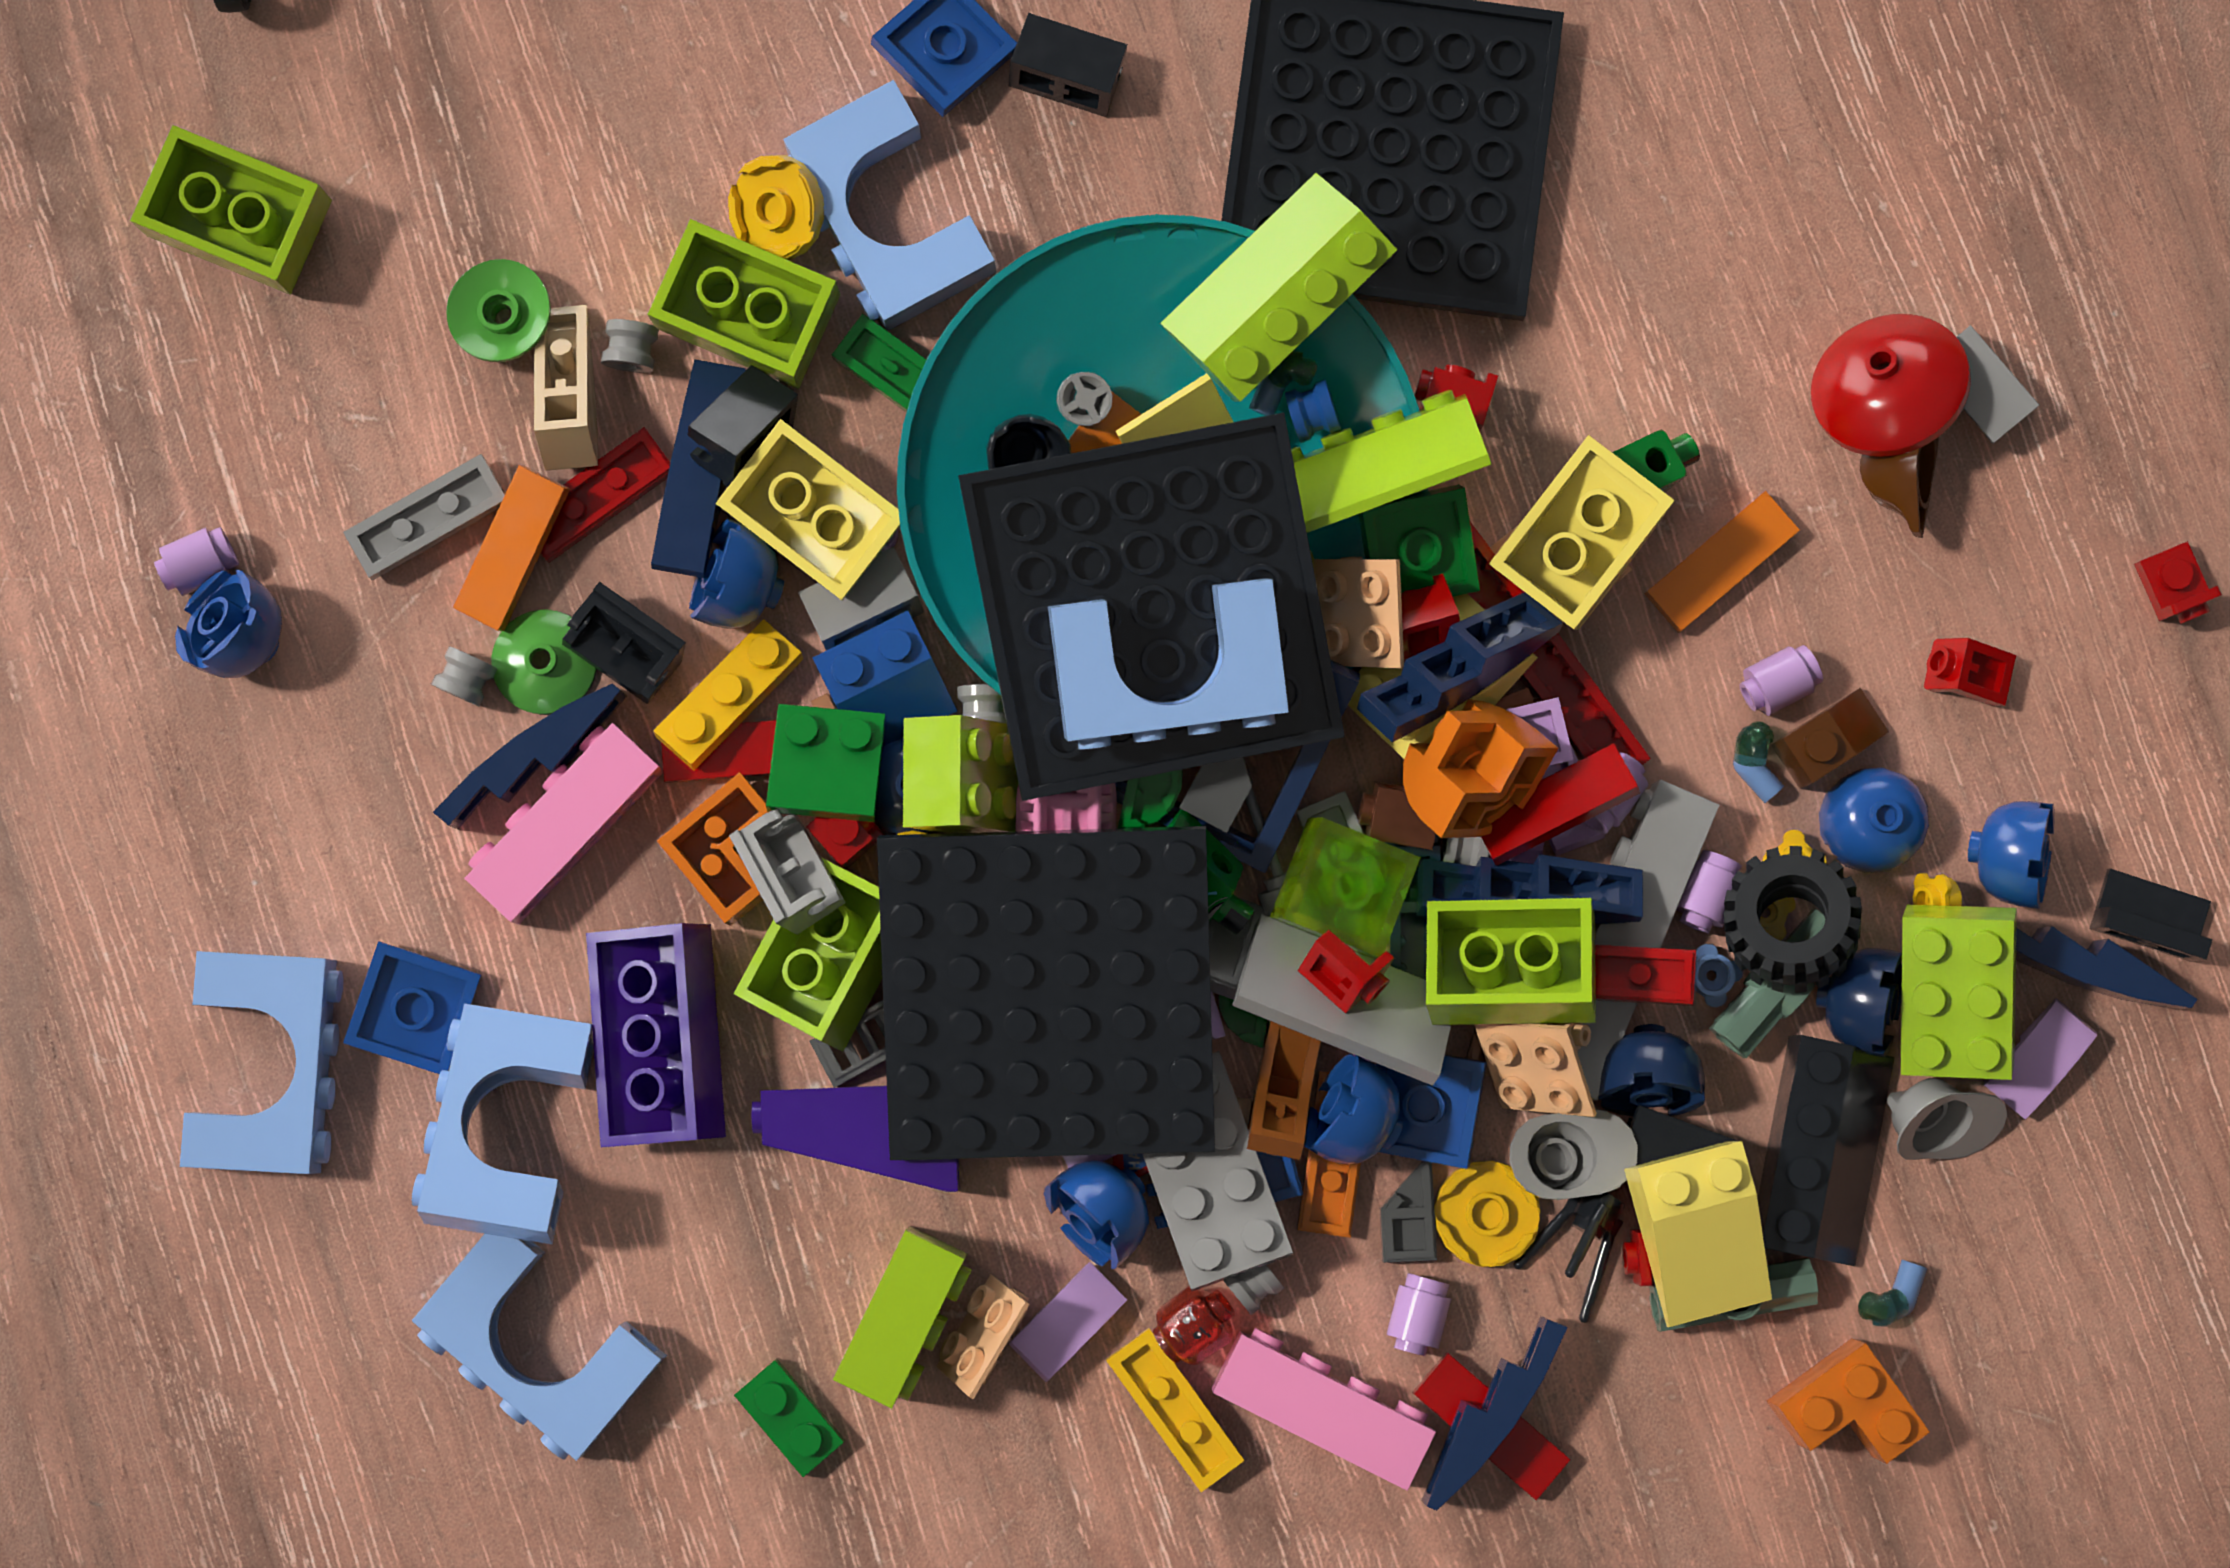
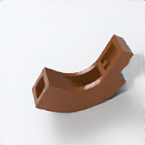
M1270 1020L1267 1023L1248 1126L1247 1149L1300 1160L1305 1141L1311 1088L1321 1041Z

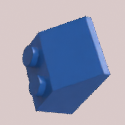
M908 610L812 657L837 709L885 713L886 723L883 746L904 737V718L951 716L958 712Z

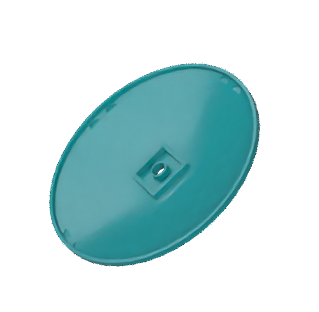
M1156 214L1109 220L1088 225L1055 237L1023 254L981 287L947 325L929 354L911 395L903 422L898 452L897 501L900 529L908 562L916 584L937 626L957 654L985 683L1000 695L1001 692L958 475L989 470L986 446L990 435L994 432L995 427L1003 421L1017 415L1034 414L1043 416L1059 426L1068 440L1079 425L1066 420L1059 411L1057 391L1061 383L1072 374L1078 372L1097 374L1107 382L1113 393L1141 414L1205 375L1206 372L1160 323L1255 232L1254 230L1225 221L1196 216ZM1353 294L1281 362L1290 368L1291 374L1275 414L1284 412L1291 449L1301 447L1303 454L1322 448L1321 438L1332 433L1323 430L1314 433L1310 441L1300 443L1286 402L1285 392L1296 389L1304 392L1312 389L1315 382L1326 379L1336 407L1341 429L1351 428L1353 435L1373 429L1371 420L1385 413L1402 409L1405 417L1419 411L1408 376L1392 344L1372 315ZM1212 379L1233 422L1264 416L1249 409L1257 386L1241 402H1234ZM1428 488L1416 493L1428 491ZM1358 514L1307 533L1309 548L1314 559H1341L1342 557H1362V559H1365Z

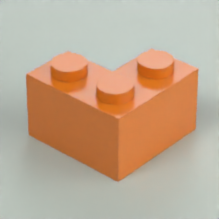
M740 772L657 840L659 845L721 920L729 926L735 924L763 900L729 837L737 829L739 831L759 817L768 813L766 801Z
M1852 1338L1766 1400L1795 1442L1809 1451L1818 1447L1849 1424L1873 1458L1888 1464L1930 1433L1868 1345Z

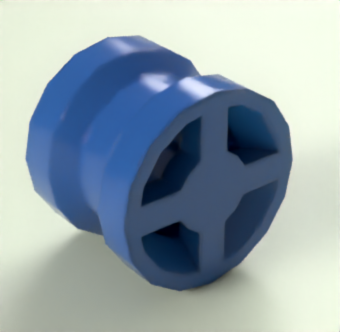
M1326 379L1315 382L1312 389L1304 392L1296 389L1285 392L1288 409L1300 443L1310 441L1314 433L1323 430L1329 433L1342 430Z

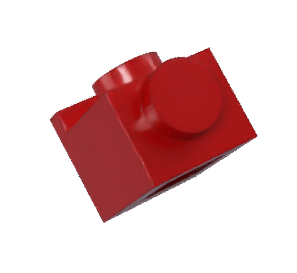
M1447 364L1445 369L1435 367L1433 372L1422 369L1414 396L1416 400L1422 402V400L1448 390L1453 391L1455 398L1465 394L1480 431L1484 425L1499 375L1488 373L1484 381L1474 379L1476 374L1473 371L1457 365ZM1423 404L1421 405L1420 411L1424 410Z
M1443 574L1433 576L1432 586L1418 590H1407L1401 593L1404 663L1406 659L1445 642L1450 626L1460 622L1458 609Z
M816 817L806 826L834 860L845 870L877 843L879 835H884L873 822Z

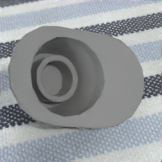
M1938 1078L1922 1080L1908 1090L1890 1093L1887 1098V1103L1892 1110L1893 1127L1899 1136L1896 1143L1897 1151L1905 1160L1967 1157L1982 1150L1994 1141L2004 1128L2007 1118L2006 1106L1997 1096L1986 1093L1961 1092Z
M1596 1110L1597 1114L1595 1117L1560 1113L1542 1115L1529 1119L1516 1131L1510 1144L1509 1162L1517 1181L1526 1191L1541 1199L1563 1200L1604 1194L1618 1189L1626 1182L1627 1178L1624 1169L1636 1166L1638 1145L1632 1130L1620 1117L1605 1110Z

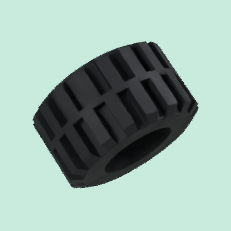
M1790 846L1789 855H1780L1778 847L1766 850L1767 860L1761 862L1757 856H1754L1747 861V871L1745 873L1737 871L1732 878V890H1727L1724 900V928L1729 953H1734L1735 964L1741 971L1748 969L1751 980L1760 986L1764 980H1768L1771 982L1773 991L1783 993L1784 985H1795V993L1807 992V984L1815 982L1819 989L1829 984V976L1832 973L1839 977L1847 969L1848 958L1853 959L1857 952L1862 914L1861 899L1856 896L1857 886L1851 876L1844 878V867L1834 860L1829 865L1824 862L1825 853L1813 849L1810 857L1802 855V846ZM1783 898H1801L1818 907L1825 917V925L1815 936L1808 940L1795 943L1784 942L1769 935L1761 926L1760 916L1764 910L1775 901Z

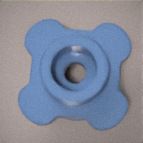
M1704 944L1696 949L1695 991L1705 998L1708 1006L1719 1007L1726 1002V993L1732 988L1734 982L1742 978L1743 971L1739 969L1735 961H1730L1725 956L1718 954L1717 948L1714 945ZM1710 970L1716 973V978L1713 981L1708 980L1706 977L1707 972Z

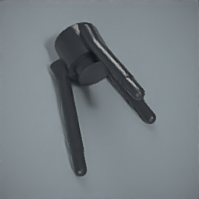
M1608 1193L1568 1199L1564 1208L1536 1236L1534 1242L1524 1254L1514 1261L1515 1269H1522L1563 1225L1575 1215L1576 1218L1572 1226L1583 1232V1235L1565 1270L1567 1277L1572 1278L1575 1276L1593 1240L1600 1241L1602 1238L1579 1315V1320L1582 1323H1587L1599 1292L1614 1239L1623 1224L1619 1216L1625 1204Z

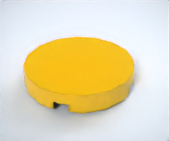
M788 155L759 156L746 163L738 172L742 174L739 176L737 184L731 186L728 196L729 220L736 238L787 260L807 252L819 237L824 221V197L816 177L804 163Z
M1492 1160L1470 1162L1468 1169L1458 1168L1453 1171L1439 1187L1434 1202L1435 1229L1444 1247L1461 1261L1479 1267L1504 1266L1521 1257L1534 1242L1539 1228V1198L1524 1189L1515 1178L1511 1166Z

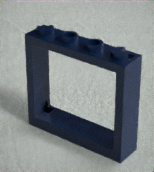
M1331 660L1342 718L1359 684L1360 673ZM1331 740L1301 746L1256 838L1231 826L1226 833L1196 816H1192L1203 826H1206V829L1239 861L1266 873ZM1128 780L1115 783L1117 803L1122 805ZM1176 801L1174 807L1157 822L1167 826L1181 810L1179 808L1181 802Z

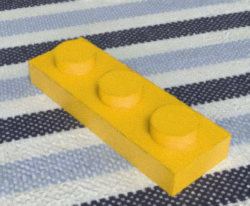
M763 619L653 730L656 738L694 771L803 660L802 652Z
M1150 1328L1144 1330L1106 1358L1109 1366L1201 1493L1245 1461Z

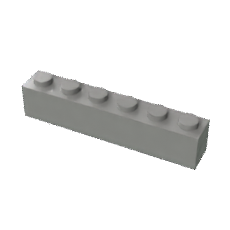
M1663 780L1653 783L1650 790L1645 789L1630 813V817L1637 819L1630 838L1624 836L1620 838L1610 861V865L1643 870V918L1640 922L1595 924V945L1661 947L1720 806L1719 804ZM1596 1000V1023H1583V1025L1590 1027L1591 1039L1589 1044L1581 1046L1577 1053L1592 1100H1597L1599 1096L1601 1073L1605 1058L1612 1046L1623 1038L1637 1003Z

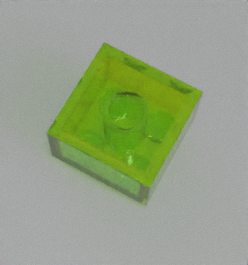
M1308 818L1270 918L1317 937H1321L1327 930H1330L1355 952L1367 957L1378 958L1385 952L1421 857L1326 818Z

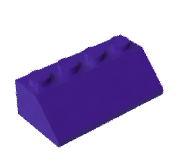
M678 923L586 933L600 1147L726 1137L711 924Z

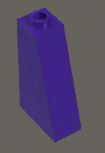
M887 1086L761 1091V1101L752 1102L753 1134L762 1133V1145L946 1192H957L960 1190L959 1159L890 1160Z

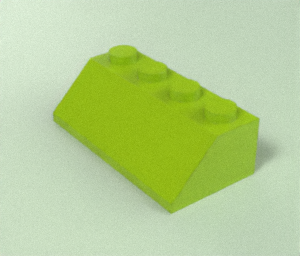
M1315 173L1160 324L1232 401L1241 402L1382 266L1397 249L1357 206Z
M1452 390L1444 391L1422 400L1424 410L1405 417L1402 409L1385 413L1371 420L1373 429L1357 435H1353L1351 428L1334 432L1321 438L1322 448L1306 454L1302 453L1301 447L1292 448L1291 452L1306 532L1314 531L1491 465L1492 463L1466 395L1455 398Z

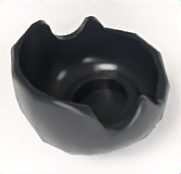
M1034 414L1017 415L1003 421L995 427L994 432L990 435L986 446L988 469L1071 454V444L1059 426L1047 418Z

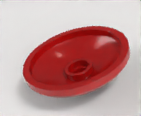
M1913 314L1883 315L1866 320L1850 328L1827 348L1813 374L1811 382L1812 407L1824 432L1841 447L1867 456L1900 455L1929 444L1942 435L1955 422L1969 396L1971 369L1962 344L1942 324ZM1885 363H1890V365L1887 368L1882 370H1876L1878 366Z

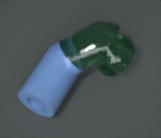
M1292 351L1258 384L1249 409L1264 416L1275 414L1285 388L1292 381L1302 386L1311 384L1318 368L1317 362L1312 358L1304 357L1302 351Z
M1755 721L1749 726L1743 727L1737 735L1733 765L1738 775L1766 803L1784 785L1766 766L1769 744L1774 739L1773 731L1766 723Z
M1901 1260L1892 1289L1881 1295L1873 1292H1866L1862 1295L1858 1304L1860 1317L1864 1320H1871L1874 1326L1887 1327L1909 1315L1915 1308L1927 1268Z

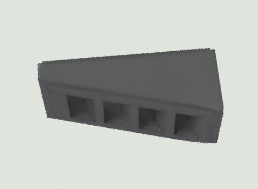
M883 1000L867 1008L856 1027L870 1054L869 1057L862 1061L851 1040H849L844 1052L852 1066L845 1070L841 1069L828 1044L816 1038L809 1041L834 1088L886 1060L885 1048L879 1050L866 1025L867 1022L875 1018L885 1037Z

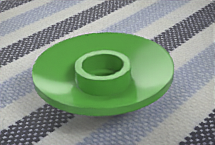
M507 259L489 260L470 268L455 283L447 302V323L454 340L471 356L488 362H506L526 354L541 340L549 324L551 303L544 283L529 267ZM503 309H510L512 312L510 319L503 324L496 323L498 312Z
M534 610L512 620L505 630L499 634L491 657V665L497 668L494 680L503 696L516 707L533 714L548 715L584 697L591 688L597 669L562 645V638L570 629L567 624L572 618L571 616L554 610ZM541 650L548 651L551 658L549 665L543 669H536L532 664L534 654Z

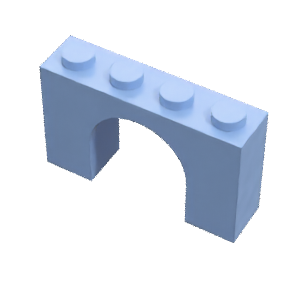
M894 80L783 139L788 156L804 163L818 181L824 197V221L820 232L829 228L836 239L838 246L831 249L840 269L845 277L853 273L856 275L864 290L856 294L865 314L870 320L880 319L887 331L996 273L995 260L970 215L918 243L907 246H889L878 243L864 235L852 221L849 215V201L853 187L859 177L875 163L921 139L919 124Z
M1264 578L1212 585L1219 642L1215 668L1209 679L1200 689L1183 699L1171 702H1156L1134 694L1120 678L1113 657L1107 602L1105 600L1048 606L1064 738L1067 741L1077 740L1078 749H1093L1110 746V736L1132 733L1133 742H1146L1165 739L1166 728L1187 726L1188 735H1198L1221 731L1220 721L1242 719L1243 728L1276 724L1275 714L1288 713L1289 711L1273 579Z
M197 951L192 1005L249 1008L269 1014L283 1025L291 1037L295 1049L296 1067L293 1080L283 1097L273 1106L253 1115L184 1113L180 1167L296 1174L321 1173V1164L328 1163L331 1153L330 1131H324L326 1109H332L335 1100V1080L332 1077H328L329 1058L330 1056H336L339 1046L338 1024H332L334 1002L339 1003L343 993V973L336 970L337 960Z
M464 1003L461 1020L453 1019L449 1029L447 1049L448 1051H453L449 1071L442 1070L438 1078L436 1102H441L442 1104L438 1121H430L426 1130L424 1153L430 1154L426 1174L418 1173L415 1179L412 1205L418 1206L417 1212L424 1224L553 1244L564 1193L559 1180L499 1170L485 1164L470 1150L468 1127L472 1113L481 1099L493 1089L509 1082L527 1080L586 1089L594 1052L592 1024Z
M484 1234L412 1319V1322L422 1329L417 1336L437 1354L443 1355L447 1351L462 1363L458 1371L475 1387L483 1390L486 1386H489L502 1397L503 1400L499 1406L512 1419L522 1425L529 1420L542 1431L544 1435L540 1440L552 1453L564 1460L570 1455L577 1461L585 1455L667 1355L626 1321L616 1328L585 1367L574 1377L563 1381L545 1382L522 1374L511 1365L501 1348L498 1336L499 1316L509 1295L545 1254V1251L533 1241Z

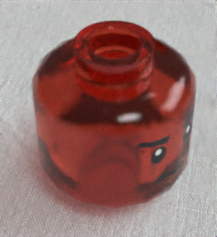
M1187 1286L1158 1308L1156 1314L1157 1326L1153 1328V1334L1163 1352L1173 1362L1180 1363L1184 1361L1189 1365H1199L1230 1343L1233 1336L1230 1319L1235 1316V1312L1228 1299L1219 1290L1215 1289L1210 1293L1205 1288H1201L1192 1292L1190 1286Z

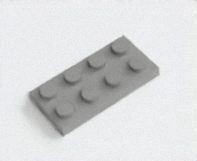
M1219 1051L1212 1053L1215 1152L1143 1154L1192 1292L1294 1255L1256 1151L1247 1149L1249 1131Z

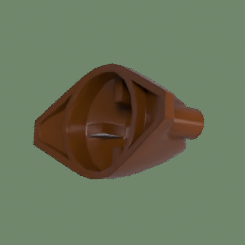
M1939 437L1929 444L1908 453L1882 457L1862 455L1860 459L1861 478L1872 498L1879 505L1900 514L1907 521L1913 536L1923 538Z

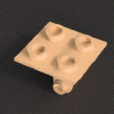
M1362 557L1314 559V574L1330 660L1348 667L1403 668L1400 559H1362Z
M1583 1023L1474 1024L1501 1108L1587 1117L1596 1116L1597 1113L1577 1053L1581 1046H1587L1590 1042L1591 1030L1588 1025H1583Z
M990 1274L984 1285L979 1286L973 1292L968 1302L966 1317L958 1330L952 1332L944 1341L940 1350V1360L936 1365L942 1373L972 1399L975 1398L982 1384H986L987 1379L998 1362V1357H1002L1005 1345L1012 1340V1333H1015L1023 1318L1029 1310L1027 1308L1030 1305L1028 1303L1030 1299L1028 1296L1012 1287L1010 1289L992 1274Z

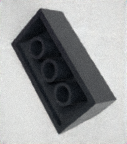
M1804 1035L1788 1037L1758 1193V1206L1765 1248L1850 1266L1856 1265L1895 1057L1869 1055L1856 1046Z

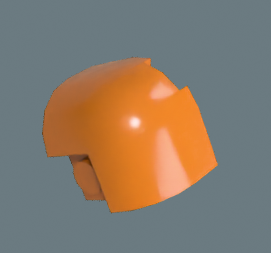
M1468 699L1462 711H1447L1444 718L1435 727L1431 743L1409 744L1403 762V786L1412 809L1440 838H1470L1491 834L1493 826L1490 823L1499 819L1514 804L1521 809L1524 808L1534 794L1558 747L1536 728L1515 714L1484 701Z

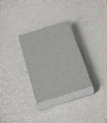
M1263 914L1260 915L1253 930L1232 1006L1432 1086L1434 1085L1441 1073L1451 1025H1432L1426 1006V980L1389 966L1384 975L1390 982L1381 994L1370 1004L1360 1000L1345 1014L1297 971L1319 937ZM1355 952L1368 965L1375 961V959Z

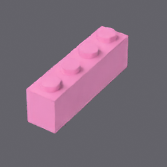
M614 723L606 730L602 726L594 729L579 746L583 754L570 768L565 764L558 767L542 785V788L547 792L533 807L528 803L522 805L505 824L510 831L496 845L492 842L485 844L469 861L468 865L473 870L464 879L510 922L520 924L663 774V768Z
M1258 1328L1254 1329L1251 1336L1239 1331L1211 1388L1214 1394L1408 1491L1436 1433L1432 1427L1424 1424L1428 1417L1427 1413L1399 1400L1396 1408L1377 1400L1376 1398L1380 1390L1356 1377L1351 1376L1348 1384H1345L1329 1376L1328 1374L1332 1366L1306 1352L1302 1353L1299 1360L1281 1352L1280 1349L1284 1342Z

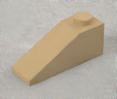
M587 305L551 308L548 327L541 340L534 347V432L545 471L598 466L597 413Z

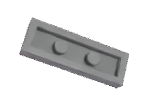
M480 454L344 531L343 534L367 576L371 580H375L498 510L506 493L487 460Z

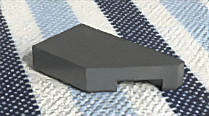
M1245 758L1201 765L1179 808L1227 833L1253 785Z
M1421 1161L1379 1208L1382 1262L1384 1263L1437 1260L1432 1162Z

